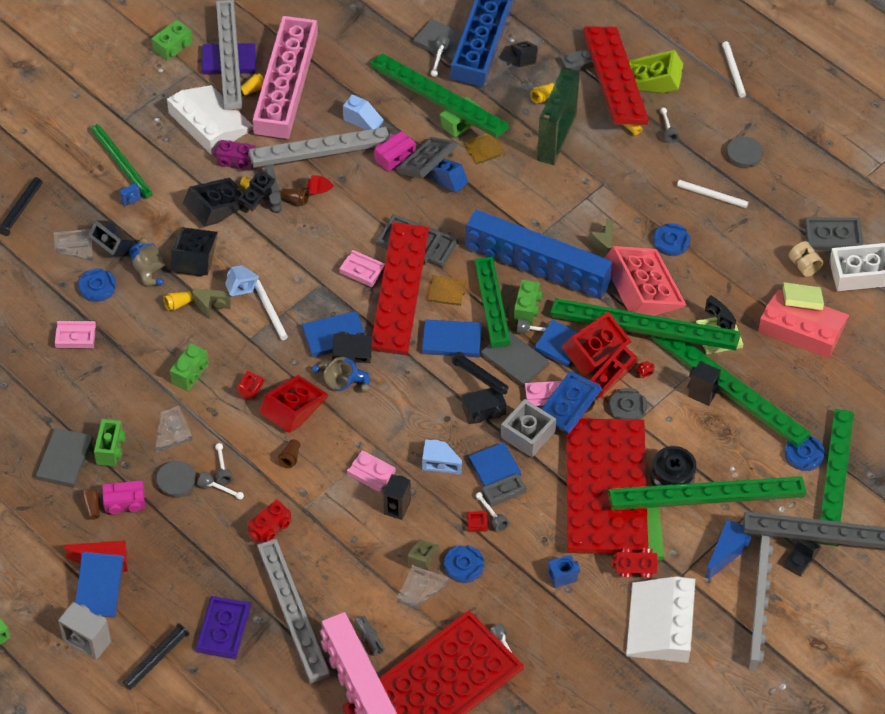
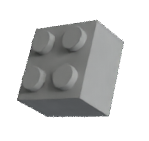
M524 399L501 424V438L530 457H533L555 433L556 418Z
M73 602L58 620L63 641L95 660L100 657L111 643L107 620L99 614H93L84 605H78Z

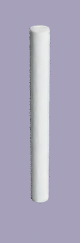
M725 41L722 43L739 97L743 98L746 96L729 42Z
M679 180L677 187L739 207L747 208L749 203L748 201Z
M257 280L255 289L280 339L286 340L288 336L260 280Z

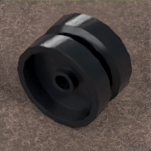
M669 446L658 451L653 459L651 473L653 486L694 483L696 460L693 454L680 446Z

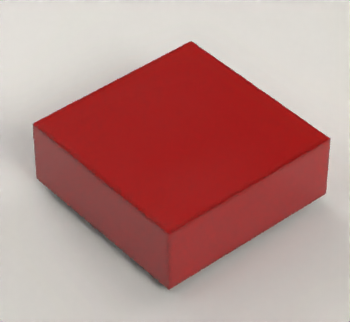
M487 511L467 512L468 532H488Z

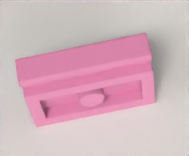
M352 250L351 255L346 258L339 268V273L373 287L384 270L385 264Z
M57 321L55 347L94 348L96 322Z
M562 381L525 383L526 400L542 409Z
M362 450L352 463L350 469L348 468L347 475L381 492L391 475L395 474L396 468Z

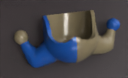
M142 237L138 243L128 250L129 256L132 258V265L139 272L145 286H161L164 283L163 279H152V274L165 266L163 257L154 243L147 244V239Z
M341 356L334 360H325L321 364L312 367L314 373L325 370V382L334 390L342 391L352 383L358 382L363 384L361 386L363 392L369 391L370 374L357 369L355 362L348 357Z

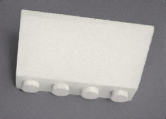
M212 85L181 90L167 99L169 114L211 155L214 154L215 147L219 146L220 140L235 141L253 130V125L236 109L224 110L223 96Z
M669 577L632 583L626 656L689 662L695 579Z

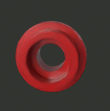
M649 361L640 363L636 373L641 378L654 374V363H649Z

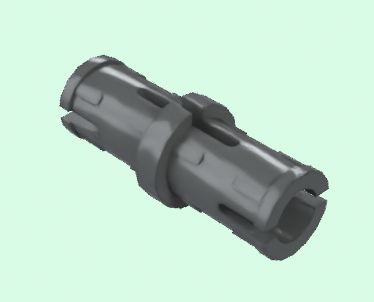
M365 615L361 616L362 620L358 617L354 624L362 634V640L367 642L374 656H378L377 651L379 654H382L385 651V647L377 637L376 629L371 627Z

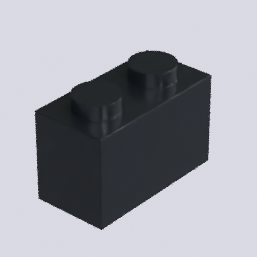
M96 220L88 234L89 238L113 256H127L128 250L134 242L131 237L110 221Z
M338 332L333 335L332 360L344 356L352 359L355 363H370L372 354L371 335L367 333L352 335L348 332Z
M702 361L698 363L697 367L693 366L689 374L691 379L687 386L689 389L688 397L709 406L718 392L721 370Z
M492 388L462 395V408L469 424L481 423L484 420L500 418L506 415V401L503 395H500Z
M392 474L383 492L384 515L403 520L411 502V480L401 475Z

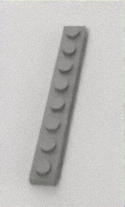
M234 0L216 1L224 110L242 108Z
M386 127L249 149L248 155L253 167H260L374 148L378 144L386 142L390 135Z
M761 535L749 670L757 671L758 664L763 663L764 651L760 650V648L765 643L766 633L762 632V627H766L767 615L763 613L764 609L768 608L769 597H765V591L769 592L770 579L766 578L767 574L771 573L772 562H768V556L772 557L773 545L770 544V539L773 540L774 536Z
M277 539L258 544L259 554L310 684L329 678L330 673Z

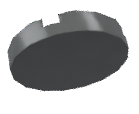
M738 137L733 139L727 147L728 159L735 166L747 168V166L751 165L753 167L761 161L763 148L753 138Z
M624 388L617 390L610 397L608 408L614 419L641 420L646 414L647 401L644 395L639 394V391Z
M172 461L160 468L156 481L159 490L164 495L180 498L186 496L194 489L196 474L188 463Z

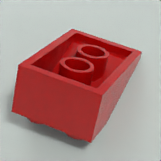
M607 312L573 335L561 347L585 377L605 363L622 344L627 346L632 341L613 316Z
M297 375L265 394L259 413L280 426L283 430L291 433L313 414L328 398L329 394L300 375Z

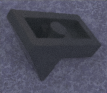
M529 41L511 44L512 52L517 54L519 67L536 63L537 45Z
M798 539L794 550L784 562L783 567L801 577L821 550V546L810 540Z

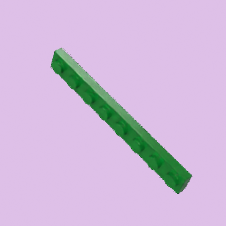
M834 410L820 520L841 522L854 417L853 411ZM817 541L818 544L830 545L837 547L838 545L837 543Z

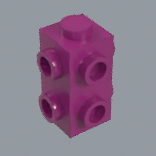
M220 140L219 146H216L214 150L217 165L252 171L253 165L248 153L249 149H255L256 145Z

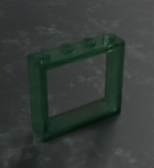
M562 67L539 118L537 161L555 165L577 115L580 71Z

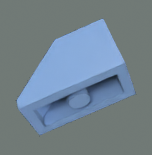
M351 95L343 105V119L346 122L365 130L377 129L383 123L382 117L368 101Z
M242 265L235 266L228 271L225 285L231 296L252 293L259 276Z
M435 439L425 440L422 470L452 474L462 473V460L446 442Z

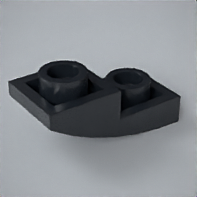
M260 169L249 182L248 188L240 195L238 202L253 212L266 196L275 179Z
M710 295L706 300L705 311L709 315L718 318L717 326L720 328L735 330L736 319L722 302Z

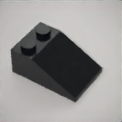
M230 177L190 186L182 203L204 227L218 224L245 207L238 202V198L243 191Z
M181 227L172 248L170 271H176L181 274L193 273L197 276L208 275L218 232Z

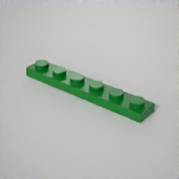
M493 256L475 259L492 348L511 345Z

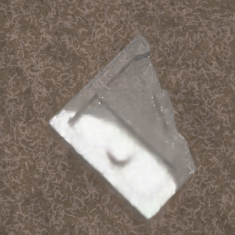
M91 229L54 232L55 251L87 261H93L92 239L88 237Z
M180 406L160 413V425L158 426V437L155 444L157 452L193 440Z
M412 565L397 597V602L417 609L445 587L449 582V577Z

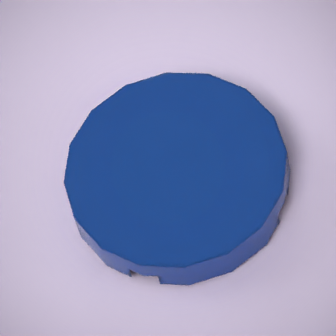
M668 223L656 229L653 244L660 253L667 256H677L687 251L690 245V235L683 226Z
M99 268L91 269L85 272L79 280V292L88 301H104L115 293V277L109 271L106 272Z
M812 436L798 448L788 442L785 448V458L795 469L811 471L822 464L824 447L819 440Z
M461 545L455 546L445 555V573L456 582H473L483 573V555L478 549L466 545V547H461Z

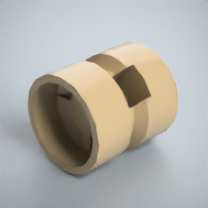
M806 241L794 246L789 253V258L805 277L814 275L823 266V260Z

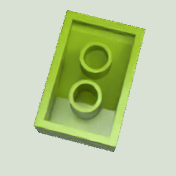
M675 50L629 60L640 91L666 93L679 90L683 62Z

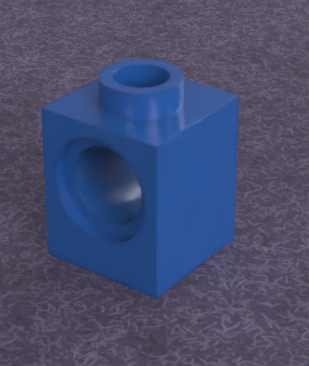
M571 554L548 561L547 572L554 588L577 582L580 567L578 562L573 560Z

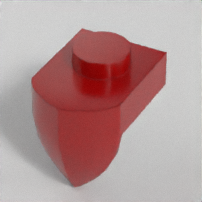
M311 175V179L307 180V190H310V194L325 193L334 186L329 179L320 175Z
M246 371L240 383L236 385V390L243 400H252L256 397L265 380L252 372Z

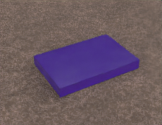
M255 43L237 44L239 74L255 73ZM203 44L202 74H222L219 44Z
M211 596L197 642L196 653L236 660L249 617L251 603Z

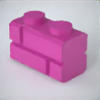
M403 131L393 134L386 142L380 143L375 147L374 159L388 172L416 150L415 141Z
M143 480L102 485L105 513L119 514L121 511L139 512L141 509H146Z

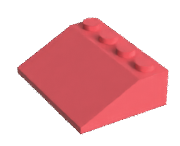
M613 246L606 255L605 259L612 261L611 279L628 311L656 316L686 306L657 249Z
M778 289L760 319L758 332L830 358L849 315L824 306L823 310L786 306L783 290Z

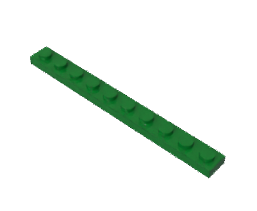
M381 53L370 62L371 68L495 138H498L509 129L507 122L384 53Z
M555 298L550 312L551 317L587 324H591L609 312L625 331L736 351L740 339V331L558 298Z
M651 336V340L689 369H692L693 366L697 367L700 361L720 369L718 390L796 448L810 437L811 432L690 343Z
M797 476L609 489L608 496L611 509L622 510L805 497L807 491L803 477Z

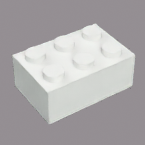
M885 243L832 248L829 264L837 291L885 287Z

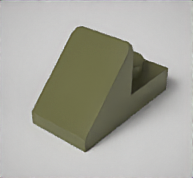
M606 219V226H602L601 233L590 232L589 243L604 258L611 250L614 219Z
M194 288L192 290L194 304L209 319L212 307L218 309L231 308V295H229L228 291Z
M419 539L408 553L409 568L428 574L431 560L437 553L438 545Z

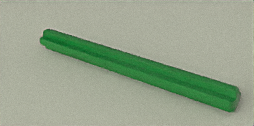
M99 124L92 126V133L130 181L138 185L141 195L146 199L151 197L153 194L150 187Z

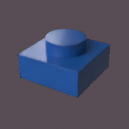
M136 183L119 190L124 207L141 200L140 190Z

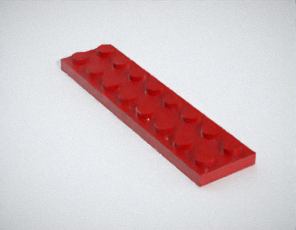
M584 26L583 34L613 124L647 125L649 118L618 28L611 26Z
M392 223L372 334V351L408 355L429 235V227Z

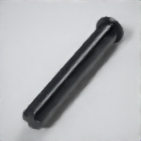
M35 177L5 220L0 224V234L9 236L11 227L43 184L41 179Z
M463 352L454 354L452 358L454 366L461 367L500 395L508 393V385L466 358Z
M178 623L176 625L177 628L123 680V685L128 690L137 685L185 636H189V632L183 625Z

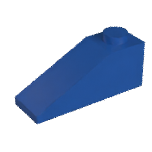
M443 159L427 174L443 188L454 192L461 190L468 183L462 164Z
M730 520L726 521L708 564L705 578L710 579L740 556L744 547L748 548L752 536H749V533H743V525Z

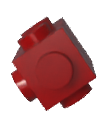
M276 499L247 523L248 536L252 541H257L259 544L273 540L278 532L286 529L292 522L291 511Z
M620 548V552H615V556H612L611 566L615 568L616 573H620V577H632V573H640V577H652V573L657 574L658 553H653V549H641V553L632 552V548Z

